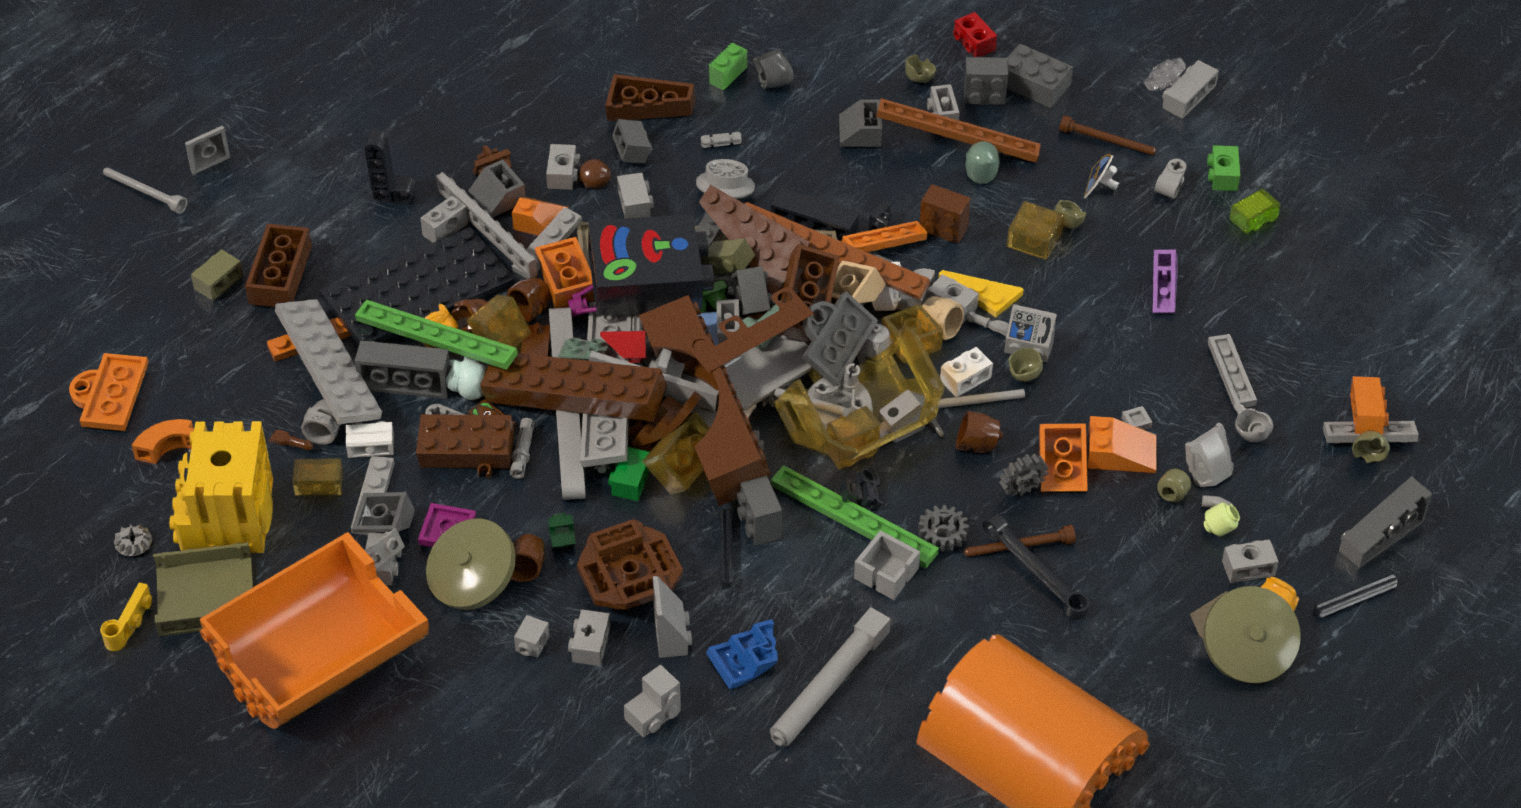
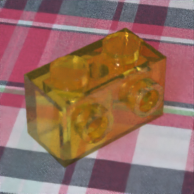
M295 459L292 480L295 495H341L343 483L341 459Z

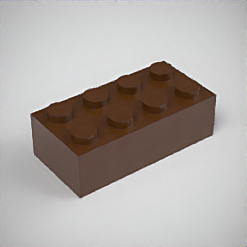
M277 224L266 225L245 285L248 304L275 307L279 303L294 301L312 247L309 228Z
M797 244L790 255L784 288H792L807 307L821 301L830 303L840 256ZM783 292L781 303L791 301L792 295L789 292ZM813 312L814 319L819 322L818 314ZM803 321L779 333L780 335L807 343L812 342L804 331Z
M421 414L416 450L420 468H478L480 464H489L491 468H511L515 430L511 415Z

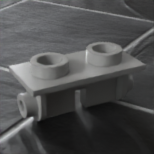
M394 528L390 532H385L384 536L365 549V551L374 560L375 568L377 569L405 546L397 529Z

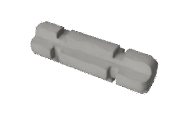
M732 132V135L722 133L713 134L712 137L710 135L701 136L703 148H709L711 145L713 147L727 146L730 143L736 145L742 142L740 132Z

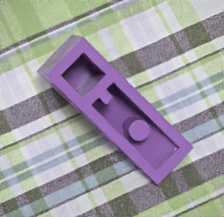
M1154 250L1153 314L1175 313L1178 278V256L1176 250Z

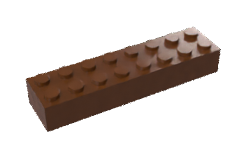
M518 353L507 370L489 364L480 387L486 400L490 403L654 421L667 384L662 370L659 368Z

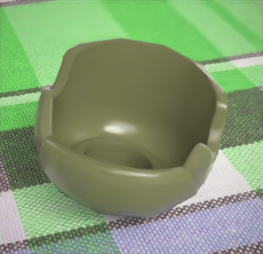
M912 55L906 59V76L911 81L926 83L931 81L936 75V67L928 58L921 61L918 55Z
M1060 200L1055 206L1054 216L1062 227L1075 229L1084 222L1086 212H1082L1081 208L1074 202Z
M1033 348L1019 349L1008 359L1011 375L1021 382L1032 381L1038 378L1043 370L1041 355Z
M1368 430L1356 438L1352 451L1355 458L1363 457L1366 463L1381 462L1387 458L1390 444L1381 433Z

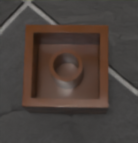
M931 184L921 200L920 224L928 232L927 234L958 244L968 229L971 198Z

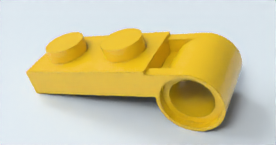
M138 583L119 620H108L102 624L100 631L104 645L108 650H121L126 645L129 637L132 636L135 628L140 626L142 615L152 603V596L147 584Z

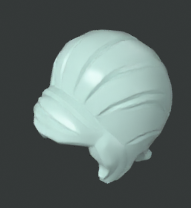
M464 356V361L462 362L456 359L450 360L449 365L452 368L446 378V386L451 391L459 392L467 400H475L484 396L480 384L486 373V368L478 360Z

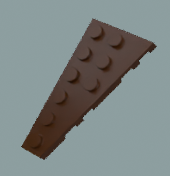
M711 184L699 201L729 240L746 239L755 254L749 265L751 268L762 266L763 271H767L769 284H766V287L772 294L784 288L790 255L797 244L810 248L813 246L808 240Z

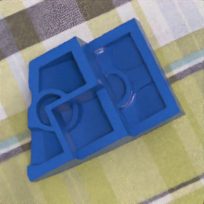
M772 619L753 624L750 631L732 635L728 642L708 648L707 656L729 689L739 687L755 679L777 663L778 657L775 650L776 640L773 637L772 628L774 622Z

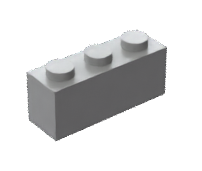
M1198 60L1193 66H1189L1185 74L1178 77L1170 88L1164 91L1162 99H1164L1162 108L1183 119L1216 86L1219 70Z

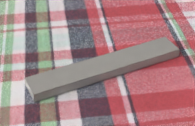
M594 351L589 355V361L639 366ZM663 373L667 384L663 396L667 397L670 395L674 399L686 403L696 391L702 396L696 406L716 411L719 390Z

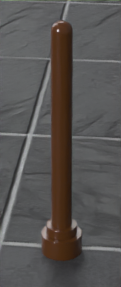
M1064 115L1059 127L1061 132L1072 133V131L1149 155L1156 154V148L1077 124L1075 120H1072V117Z
M1073 525L1062 526V529H1058V532L1020 538L1018 540L1025 547L1057 541L1067 545L1076 543V536ZM1002 542L968 547L964 550V554L967 557L1009 549Z

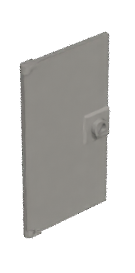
M779 334L766 348L757 349L754 347L723 364L729 375L728 379L732 382L744 411L773 394L776 388H783L814 369L802 358L808 348L804 341ZM681 374L680 379L712 388L697 378ZM676 400V401H678V402H679L680 404H682V405L685 404V402ZM695 406L686 419L704 436L715 420L718 407L714 412Z

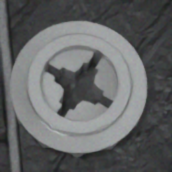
M130 523L128 528L121 527V531L115 533V548L125 556L140 555L148 550L152 543V535L149 529L144 528L141 524L133 526ZM132 535L135 536V541L133 545L132 542H130V538Z

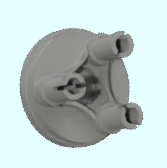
M853 363L847 365L845 375L838 385L833 386L825 378H822L812 385L808 391V397L849 409L848 416L844 417L805 405L807 416L813 425L829 435H854L867 426L872 416V399L867 389L858 380L860 367L856 365L854 370L855 364Z

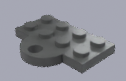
M847 291L840 295L835 305L821 301L808 307L812 312L818 314L819 322L814 319L813 315L803 320L804 331L812 342L802 358L833 386L841 382L847 365L852 364L878 321Z

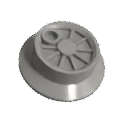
M730 159L710 161L706 165V172L699 175L696 179V185L702 192L705 193L711 184L735 199L749 196L755 189L754 182L747 177L748 168L743 163Z

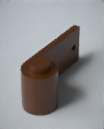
M539 323L525 325L521 354L552 357L548 354L551 334L550 325H539Z

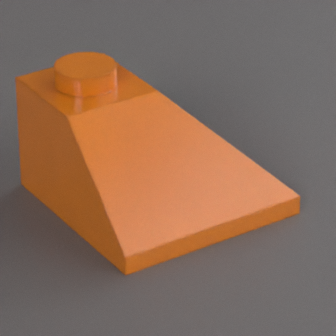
M520 197L512 211L513 229L539 236L565 206Z

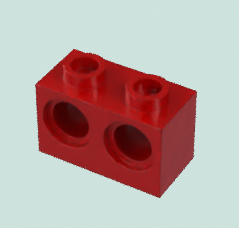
M975 12L955 20L953 35L957 41L962 43L967 52L971 53L974 57H981L996 50L997 35Z

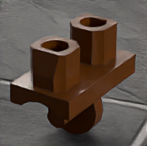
M487 145L482 146V153L478 154V160L474 161V169L472 170L474 175H480L485 167L502 159L512 169L509 149L498 152L497 148L490 150Z

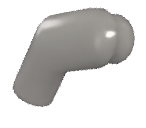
M1202 496V507L1212 508L1222 502L1232 504L1221 497Z

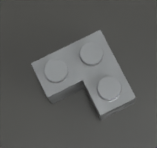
M659 665L642 678L643 692L624 705L625 720L643 738L649 733L656 732L664 722L675 718L681 711L680 682L662 665Z

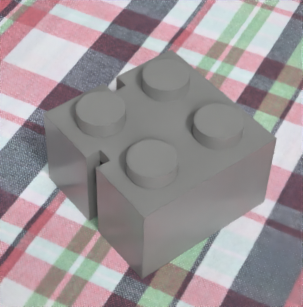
M880 530L856 559L854 579L871 588L875 585L876 591L894 600L905 587V582H909L919 569L920 551Z

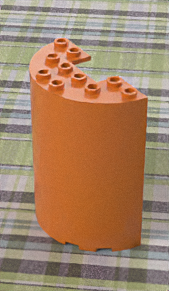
M348 532L200 618L203 628L200 630V634L204 641L209 643L219 668L226 674L235 688L233 692L240 703L243 701L246 703V708L253 718L257 716L264 724L273 729L278 728L417 643L429 631L428 619L401 590L395 594L390 591L377 576L374 560Z
M997 634L992 635L989 642L984 639L974 646L947 676L946 679L948 681L944 686L943 692H937L929 706L931 712L927 717V721H922L917 737L918 745L1009 808H1091L1090 801L1094 796L1093 793L1097 789L1101 790L1106 785L1111 773L1113 772L1119 777L1124 770L1128 771L1133 766L1138 754L1143 755L1150 744L1145 730L1008 639Z

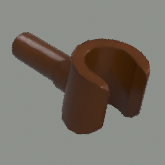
M480 464L478 466L479 477L482 471H488L486 474L487 479L492 476L489 464Z

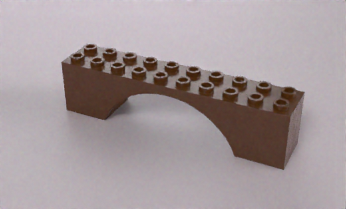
M689 295L643 313L639 317L656 359L663 348L672 351V357L676 361L685 364L682 374L697 378L713 389L719 390V406L715 420L706 435L694 447L717 503L721 506L738 499L737 493L740 492L741 482L769 476L771 472L763 451L759 447L755 433L751 429L748 417L743 412L744 409L740 399L737 397L735 388L730 379H728L729 375L725 366L721 365L708 373L686 346L688 340L699 334H706L714 344L711 334L706 331L708 328L704 318L700 315L701 312L697 303H692ZM697 339L692 343V347L696 350H702L707 345L704 339Z

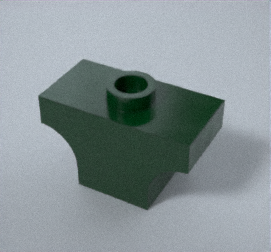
M566 513L552 515V518H549L547 522L552 549L575 546L572 515H566Z

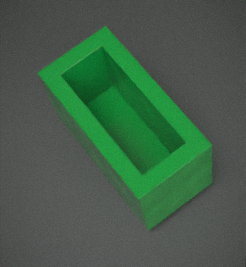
M628 447L627 461L615 463L616 470L611 472L608 484L611 486L613 496L635 501L639 500L652 467L651 452Z

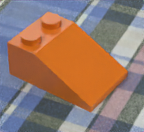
M573 237L535 247L544 281L549 288L550 299L554 308L569 307L568 300L573 299L572 294L578 293L592 285L591 270L577 238ZM593 290L581 298H586L587 303L595 301Z
M1090 416L1087 468L1156 473V435L1115 418Z
M1040 424L1039 455L1049 467L1047 470L1048 475L1044 476L1045 481L1041 482V492H1087L1086 424Z

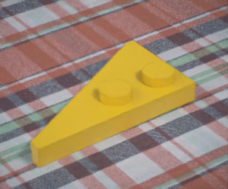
M944 270L939 272V277L943 274L979 293L978 306L994 317L1000 315L1023 296L1024 289L1021 287Z

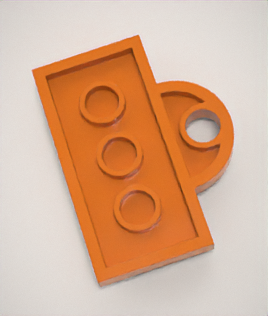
M104 353L98 370L82 372L72 380L69 386L71 399L75 405L84 409L80 418L81 427L126 430L149 364L147 357ZM81 386H86V387H87L86 389H84V390H82V391H78V390H77V389H78L79 387H81Z

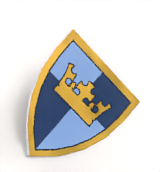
M1111 154L1103 156L1091 169L1084 198L1092 192L1098 182L1113 190H1116L1119 183L1111 179L1117 172V168L1115 166L1108 168L1114 157Z

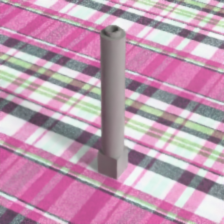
M872 607L869 608L854 626L853 634L770 729L771 739L777 745H790L870 650L874 651L890 633L891 618Z

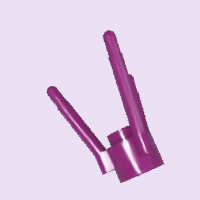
M593 285L572 294L573 299L568 300L572 317L596 312L595 307H588L586 298H581L593 290Z

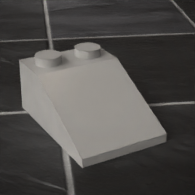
M653 576L654 614L659 658L688 655V645H692L691 631H686V626H690L689 612H684L683 602L658 576Z

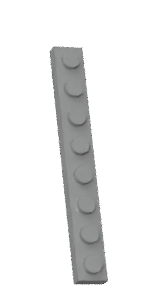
M443 172L436 175L439 193L446 199L453 196L466 205L468 220L529 278L536 277L538 275L536 257L533 254H529L521 243L515 241L511 233L506 232L498 221H494L486 210L481 209L476 200H472L464 189H460L452 178L447 177Z

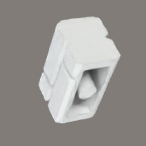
M378 421L371 424L358 422L353 425H346L348 458L394 455L392 422Z

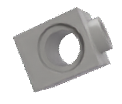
M526 615L514 636L515 650L524 656L538 658L550 637L548 622Z

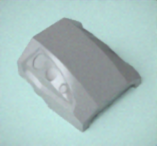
M1217 423L1211 430L1192 442L1185 444L1186 462L1189 466V472L1192 473L1194 483L1199 487L1215 486L1232 475L1234 464L1231 461L1226 431L1221 423Z

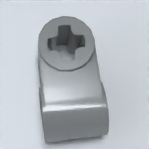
M1181 159L1170 160L1163 173L1159 176L1154 192L1175 199L1184 182L1183 174L1186 171V163Z

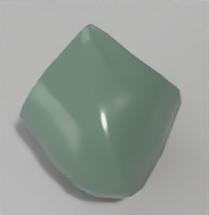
M985 141L977 142L966 153V172L968 177L979 184L989 183L996 176L1000 161L998 150L993 144Z

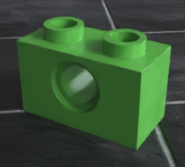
M1213 145L1212 154H1208L1207 166H1211V169L1208 171V181H1212V190L1238 191L1240 180L1238 146Z

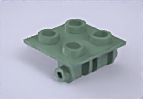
M570 338L565 340L558 358L588 361L592 351L605 355L609 344L601 339L581 341L580 338Z

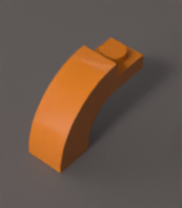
M184 419L168 420L146 429L132 444L135 460L157 464L160 457L170 450L176 448L191 449L190 432L194 431L192 421Z

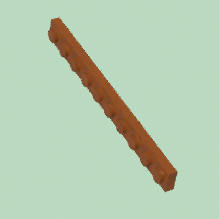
M748 202L745 203L750 208L813 244L811 248L840 256L838 266L843 260L875 267L887 287L918 300L922 298L931 283L930 279L758 206Z

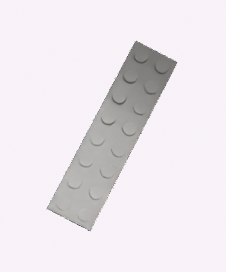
M318 300L276 304L275 312L338 425L381 419L382 411L361 374L356 371L354 362Z

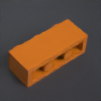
M1352 376L1350 398L1355 434L1372 430L1383 435L1384 426H1388L1389 414L1386 413L1387 401L1384 400L1385 387H1381L1380 378Z

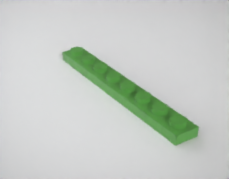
M366 300L355 314L356 321L441 349H447L450 352L506 370L518 355L515 347Z
M784 465L771 479L770 484L772 487L871 540L881 530L919 550V566L925 569L938 555V547L850 500L843 502L842 496Z

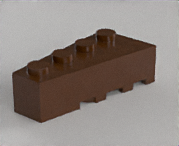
M614 74L605 104L607 121L691 116L695 103L694 84Z

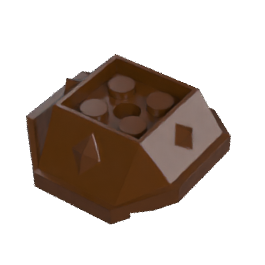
M635 519L591 533L577 563V570L594 605L608 607L615 611L626 610L638 605H646L647 602L654 600L653 576H658L673 590L683 575V568L665 534L644 526L643 523Z

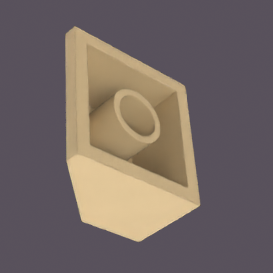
M842 260L837 268L831 299L838 300L840 295L847 291L858 303L875 301L886 286V283L875 267Z

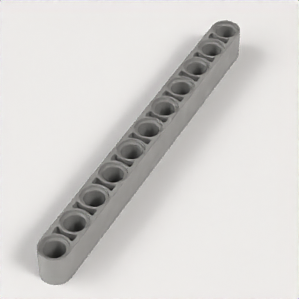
M570 307L549 309L552 357H558L565 340L573 338ZM556 410L563 500L586 499L584 470L580 463L581 431L579 413Z

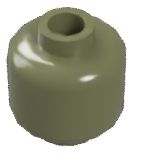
M1176 468L1165 472L1157 484L1159 495L1164 500L1172 503L1181 501L1191 488L1189 476L1184 471Z

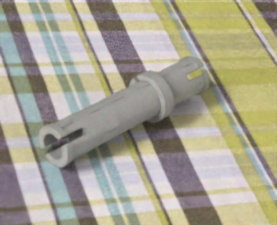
M523 418L521 420L516 448L511 455L513 462L510 475L517 479L524 477L526 463L530 459L529 448L535 422L530 418Z

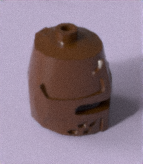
M532 277L519 281L508 289L507 304L511 312L520 320L528 322L533 320L538 314L544 312L549 304V288L539 278Z
M967 411L962 419L957 435L956 450L969 451L973 447L974 453L991 452V450L995 449L998 440H1002L1003 431H1000V421L983 413Z
M524 534L513 543L515 548L514 568L521 571L514 569L511 580L517 582L531 581L538 577L545 558L544 541L542 538L532 534Z

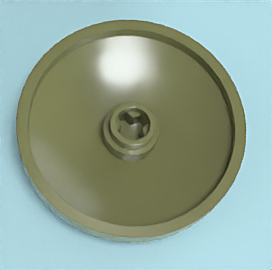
M469 519L455 524L439 537L430 551L426 566V577L430 590L442 603L457 610H471L488 604L504 590L511 579L515 567V548L513 542L500 526L486 519Z
M1246 586L1224 594L1212 605L1205 619L1203 639L1207 654L1218 670L1238 682L1254 684L1272 680L1283 674L1291 666L1299 650L1300 627L1291 606L1281 596L1266 588Z

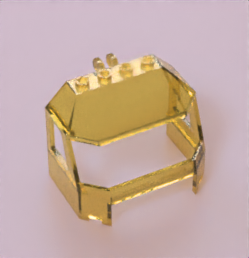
M914 327L908 328L883 352L858 365L860 367L858 380L867 389L872 399L873 411L867 426L854 435H829L808 395L810 388L805 390L801 380H796L773 403L793 442L822 454L827 453L840 459L851 461L933 420L937 416L938 405L945 386ZM899 349L902 350L916 379H905L893 358V355ZM815 369L809 371L814 384L822 379ZM906 390L926 396L919 420L858 449L843 445L871 432L873 427L881 423L879 411Z

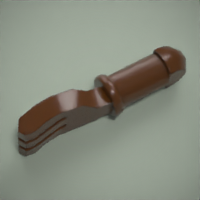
M275 430L268 440L271 443L290 445L291 447L302 448L305 451H310L313 448V443L310 440L299 439L296 436L291 437L288 432L283 430Z

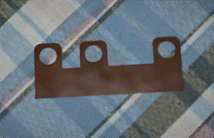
M785 287L771 296V299L781 309L780 311L749 328L739 316H732L719 324V328L728 338L727 340L715 346L706 334H699L688 340L686 346L709 373L814 315V313L792 288ZM783 292H789L792 295V299L787 303H781L778 300V295ZM729 321H737L740 327L735 332H729L725 329V325ZM697 339H704L707 345L702 350H696L692 347V343Z

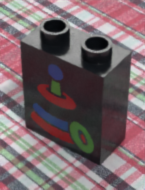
M693 214L588 221V255L597 316L646 313L689 295L692 303L696 302L699 309H702L703 291L714 289L712 264L701 265L700 258L708 257V239L706 231H695Z

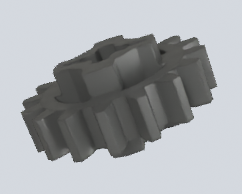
M1027 454L1022 459L1017 458L1016 463L1010 462L1009 467L1003 469L1005 474L1000 475L1001 481L999 483L1007 495L1011 493L1012 496H1015L1019 493L1022 496L1026 491L1030 493L1031 488H1038L1040 482L1045 481L1044 476L1048 475L1047 470L1049 467L1041 456L1037 457L1036 454H1033L1029 457Z
M943 505L942 509L934 506L933 511L927 509L925 515L920 516V522L918 523L919 537L936 547H940L942 552H944L945 547L952 551L954 545L961 547L962 541L967 540L969 532L968 519L962 518V511L956 513L955 507L948 510L946 505Z

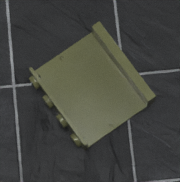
M235 543L232 545L153 554L157 572L158 615H155V624L158 635L167 636L199 632L203 629L200 618L253 588L252 558L249 543Z

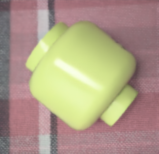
M1222 502L1206 511L1204 526L1209 533L1221 537L1237 528L1240 516L1232 504Z

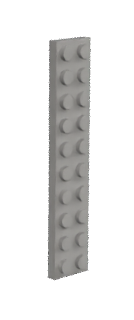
M595 302L589 303V308L595 307ZM596 312L589 313L587 341L593 339L603 340L600 337V332L631 331L632 314L597 316ZM609 345L605 355L628 362V358H622ZM583 413L580 453L582 467L627 461L629 418Z

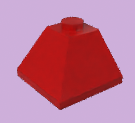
M645 331L600 332V337L622 358H628L629 363H641V358H646Z

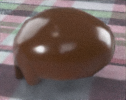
M591 159L580 167L578 181L582 182L587 189H600L605 187L610 181L611 171L601 160Z

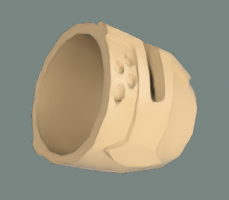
M930 297L923 303L920 310L922 325L929 332L936 333L937 336L945 340L953 338L957 334L964 319L963 306L949 298Z

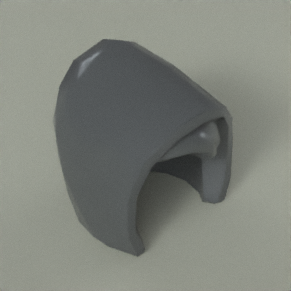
M780 50L771 51L753 59L759 74V82L763 89L779 88L793 81V69Z

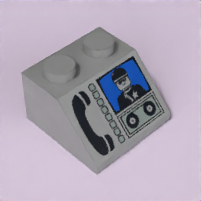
M1014 304L1006 334L1004 353L1013 354L1022 348H1033L1040 353L1042 361L1047 362L1054 342L1057 314Z

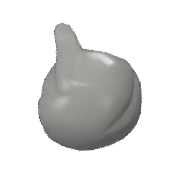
M1236 402L1234 408L1238 416L1235 427L1239 435L1250 443H1257L1267 439L1273 429L1271 417L1264 412H1259L1252 408L1246 409L1242 404Z

